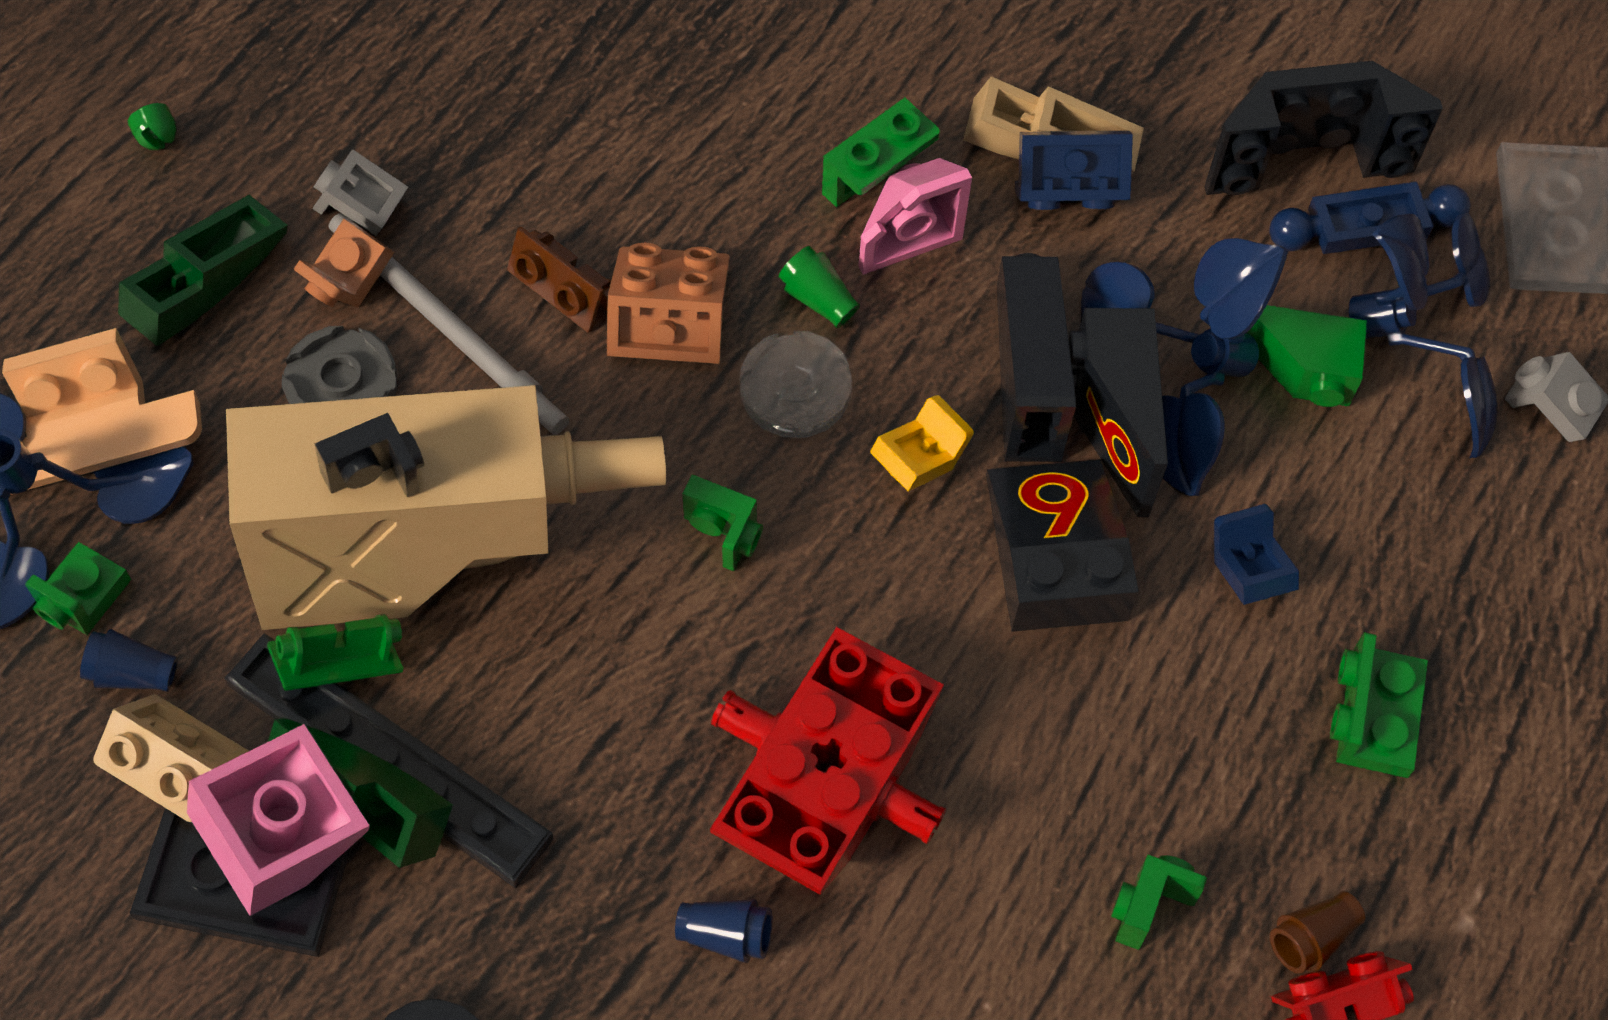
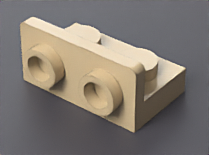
M153 694L112 710L93 761L103 770L187 822H192L187 814L189 781L249 752V750L160 696Z

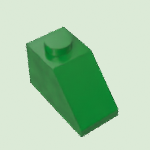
M1267 305L1258 321L1247 332L1254 337L1258 344V360L1293 398L1310 400L1314 404L1323 407L1350 406L1363 379L1367 320Z

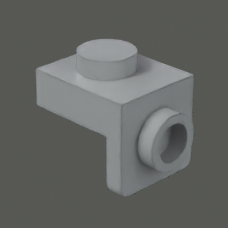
M1570 352L1544 358L1537 356L1528 360L1516 372V382L1505 397V400L1512 408L1535 404L1568 442L1586 439L1608 404V395Z

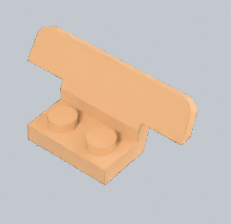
M117 328L4 359L2 374L26 416L27 437H24L23 445L31 454L40 452L47 460L76 474L83 475L186 446L195 442L202 432L200 402L194 390L145 403L143 380ZM38 470L35 481L28 490L62 481L63 479L44 470Z

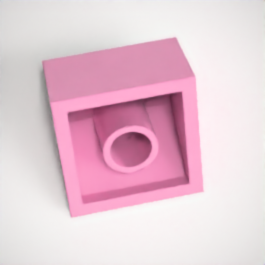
M305 724L189 781L187 814L249 916L306 887L369 830V824Z

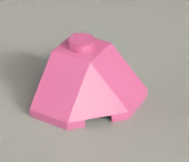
M937 158L923 164L912 163L906 165L896 173L889 175L861 235L859 268L862 274H867L962 240L972 176L968 169Z

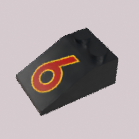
M1085 308L1079 331H1070L1069 336L1076 398L1074 417L1136 516L1149 517L1168 465L1155 308Z
M1101 460L987 469L986 478L1011 632L1128 621L1139 590L1129 537Z

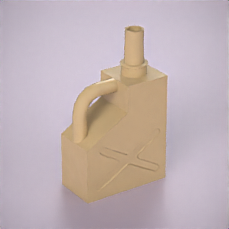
M536 385L226 409L229 522L262 630L345 623L375 618L378 614H386L388 619L408 617L463 569L499 564L517 556L548 554L547 504L570 502L571 505H575L576 494L666 485V465L662 436L572 441L569 431L562 435L540 436ZM385 413H389L399 434L408 430L411 432L424 460V467L417 469L418 493L406 497L392 468L383 471L369 485L357 489L346 487L331 494L320 473L314 443Z

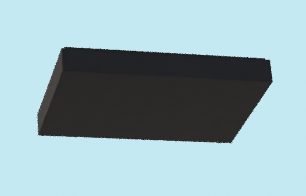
M165 808L130 914L135 920L319 957L351 847L306 887L249 916L194 824L187 822Z

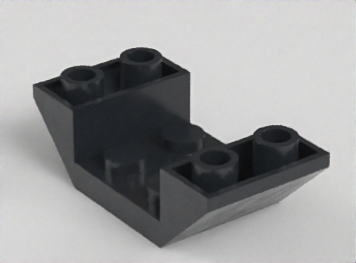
M1374 61L1265 72L1224 122L1204 186L1206 195L1222 193L1241 195L1251 190H1258L1271 153L1282 154L1292 149L1319 146L1335 148L1346 143H1353L1363 178L1376 176L1396 178L1415 172L1443 110L1441 101Z

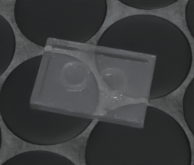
M1501 142L1496 152L1510 289L1608 294V148Z

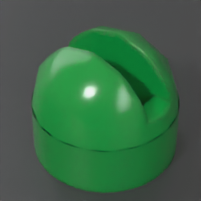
M153 103L143 106L133 112L128 118L127 123L134 138L141 146L148 150H162L165 148V142L172 143L175 139L177 131L175 120L169 107L164 103Z

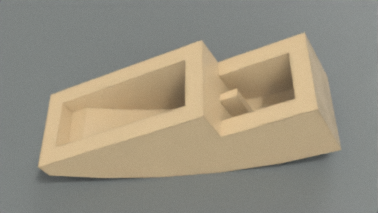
M991 76L973 99L963 141L1001 155L1019 159L1020 132L1130 131L1133 134L1132 174L1136 168L1144 128L1049 86L1038 97Z

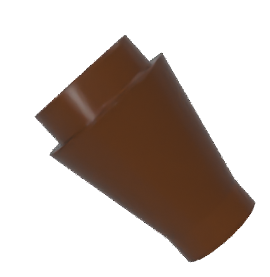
M1341 891L1330 899L1282 915L1277 920V927L1270 932L1271 947L1279 961L1290 971L1301 974L1306 970L1318 971L1347 937L1365 922L1364 909L1352 894Z

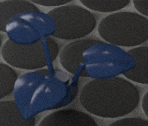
M1469 213L1459 214L1455 218L1452 227V247L1459 271L1451 279L1427 286L1425 276L1429 271L1430 259L1421 221L1414 214L1394 216L1380 225L1372 235L1386 251L1394 269L1399 288L1352 296L1349 302V318L1367 320L1365 339L1388 336L1389 346L1404 344L1454 355L1462 360L1461 379L1473 441V449L1469 459L1477 458L1483 453L1494 433L1498 414L1495 386L1485 357L1476 358L1473 349L1469 347L1404 334L1407 327L1415 326L1417 310L1425 307L1428 296L1463 285L1470 307L1481 306L1485 303L1489 294L1490 275L1487 260L1480 245L1477 227Z
M1239 238L1218 241L1203 255L1194 279L1195 295L1198 301L1206 306L1201 311L1200 318L1210 326V329H1207L1202 334L1156 322L1157 334L1192 343V359L1203 372L1207 373L1206 376L1183 385L1180 391V398L1170 395L1162 396L1168 461L1163 479L1186 495L1199 496L1203 480L1220 453L1225 432L1223 412L1217 402L1207 394L1195 392L1210 385H1223L1225 376L1244 377L1254 370L1259 358V348L1254 337L1247 332L1262 315L1278 284L1288 254V250L1284 247L1261 244ZM1109 262L1098 266L1088 276L1085 282L1086 287L1082 291L1081 321L1085 308H1150L1155 296L1154 286L1150 278L1143 270L1129 263Z
M0 393V512L7 532L6 544L0 541V629H4L23 618L37 603L25 585L33 574L44 581H47L49 578L48 561L44 554L33 547H18L20 535L9 501L10 494L22 493L28 490L33 485L38 470H44L84 490H99L97 496L99 508L110 519L125 524L142 523L160 515L174 501L193 466L192 454L182 446L93 471L97 479H87L47 460L40 452L31 454L22 443L26 432V418L22 409L10 397Z

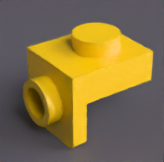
M935 395L926 400L915 420L878 436L870 453L909 492L952 471L971 440L974 431L939 395Z

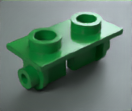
M378 614L375 618L345 622L344 631H337L334 624L300 629L288 627L286 634L277 635L276 641H269L267 643L284 691L402 673L404 669L393 643L400 642L402 639L401 625L397 618L388 619L386 614Z

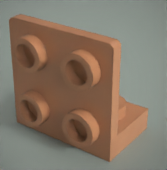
M636 243L630 247H620L608 292L607 356L719 364L722 344L723 302L730 256L725 253H717L708 247H691L685 251L661 249V247L652 243Z

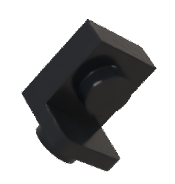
M389 413L314 443L320 473L331 494L346 487L357 489L369 485L383 471L392 468L406 497L419 492L417 469L424 467L421 451L409 430L399 434Z

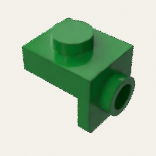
M1147 854L1135 884L1123 881L1111 917L1122 922L1115 941L1139 950L1150 930L1161 895L1189 906H1195L1204 890L1207 877L1194 872V867L1183 859L1169 855H1162L1156 858Z

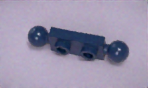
M1417 181L1312 197L1308 207L1310 216L1299 208L1283 209L1273 217L1269 233L1271 240L1276 246L1284 247L1290 252L1301 250L1309 244L1313 237H1317L1323 254L1381 246L1372 233L1390 218L1402 214L1416 215L1421 221L1426 239H1428L1433 228L1432 222L1443 228H1452L1455 218L1459 214L1470 212L1471 203L1466 191L1453 184H1445L1435 188L1428 198L1425 199L1422 197Z

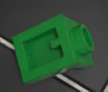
M692 474L682 493L684 519L689 520L695 529L710 536L726 535L722 545L723 567L735 571L742 555L749 558L753 555L762 534L763 525L757 523V499Z
M78 542L47 581L33 574L25 585L37 602L33 610L43 620L60 630H63L69 624L88 635L132 579L126 569Z

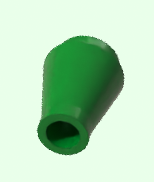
M806 246L796 253L779 273L778 277L786 284L784 288L786 293L829 320L836 328H840L847 323L861 306L853 298L823 251L817 253L811 246Z

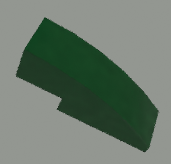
M251 195L243 197L164 241L162 259L119 282L118 314L156 346L160 345L213 308L237 287L287 234L288 225Z
M287 718L275 719L268 742L303 724ZM305 725L369 824L368 832L362 837L399 868L435 857L453 804L393 764L354 744Z

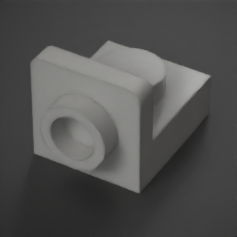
M352 149L341 166L333 160L329 162L313 186L322 194L312 209L322 215L328 205H330L376 236L387 222L408 189V186Z

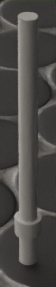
M339 213L331 219L329 229L334 233L343 218L353 223L355 222L344 214ZM391 257L380 276L500 387L536 385L539 422L553 435L561 433L567 427L569 418L542 394V385L525 370L518 372L411 273Z

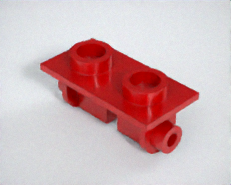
M1382 951L1368 952L1347 960V970L1329 976L1324 971L1310 972L1297 976L1288 982L1289 990L1272 995L1271 1000L1273 1003L1292 1010L1293 1017L1285 1020H1348L1344 1007L1350 1005L1353 1007L1356 1020H1383L1404 1013L1405 1005L1413 1003L1414 997L1409 983L1404 978L1399 980L1397 978V975L1413 969L1410 963L1387 957Z

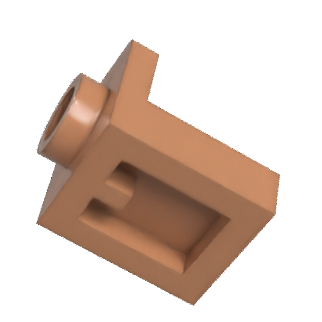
M343 218L314 265L299 260L294 270L309 281L305 290L321 302L334 307L337 301H341L359 308L395 252L355 223Z

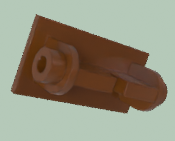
M522 226L519 227L507 271L587 333L592 331L598 309L603 308L607 311L611 279H606L588 264L578 269L575 268L578 257L556 241L551 233L547 231L540 233L538 230L528 232Z

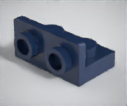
M1130 131L1020 132L1019 180L1015 181L1016 195L1020 201H1028L1029 208L1038 210L1058 209L1061 207V201H1082V207L1109 209L1115 207V200H1130L1133 134Z

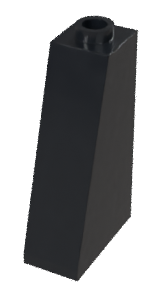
M1033 253L1002 256L997 281L1004 462H1062L1076 409V398L1058 257H1041Z

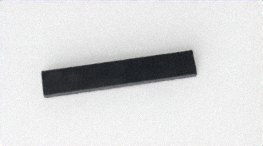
M265 633L224 678L231 689L274 719L287 718L354 744L393 764L434 790L453 804L442 837L514 888L520 884L554 840L553 833L338 683L284 691L267 647L269 641L275 640Z

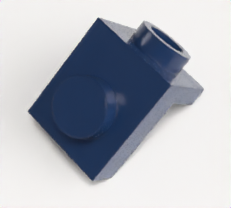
M1267 504L1222 515L1214 520V563L1243 605L1299 590V570L1273 537L1274 513Z

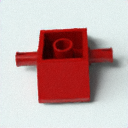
M836 627L783 713L779 712L774 716L736 695V692L732 690L727 691L723 696V701L726 704H718L712 716L711 725L716 728L719 727L757 748V752L712 824L710 833L820 895L849 863L873 821H877L879 817L916 836L923 843L928 844L934 836L933 830H937L941 824L946 808L943 806L939 807L899 785L898 782L942 693L944 684ZM821 764L834 765L829 767L826 773L817 769V766Z

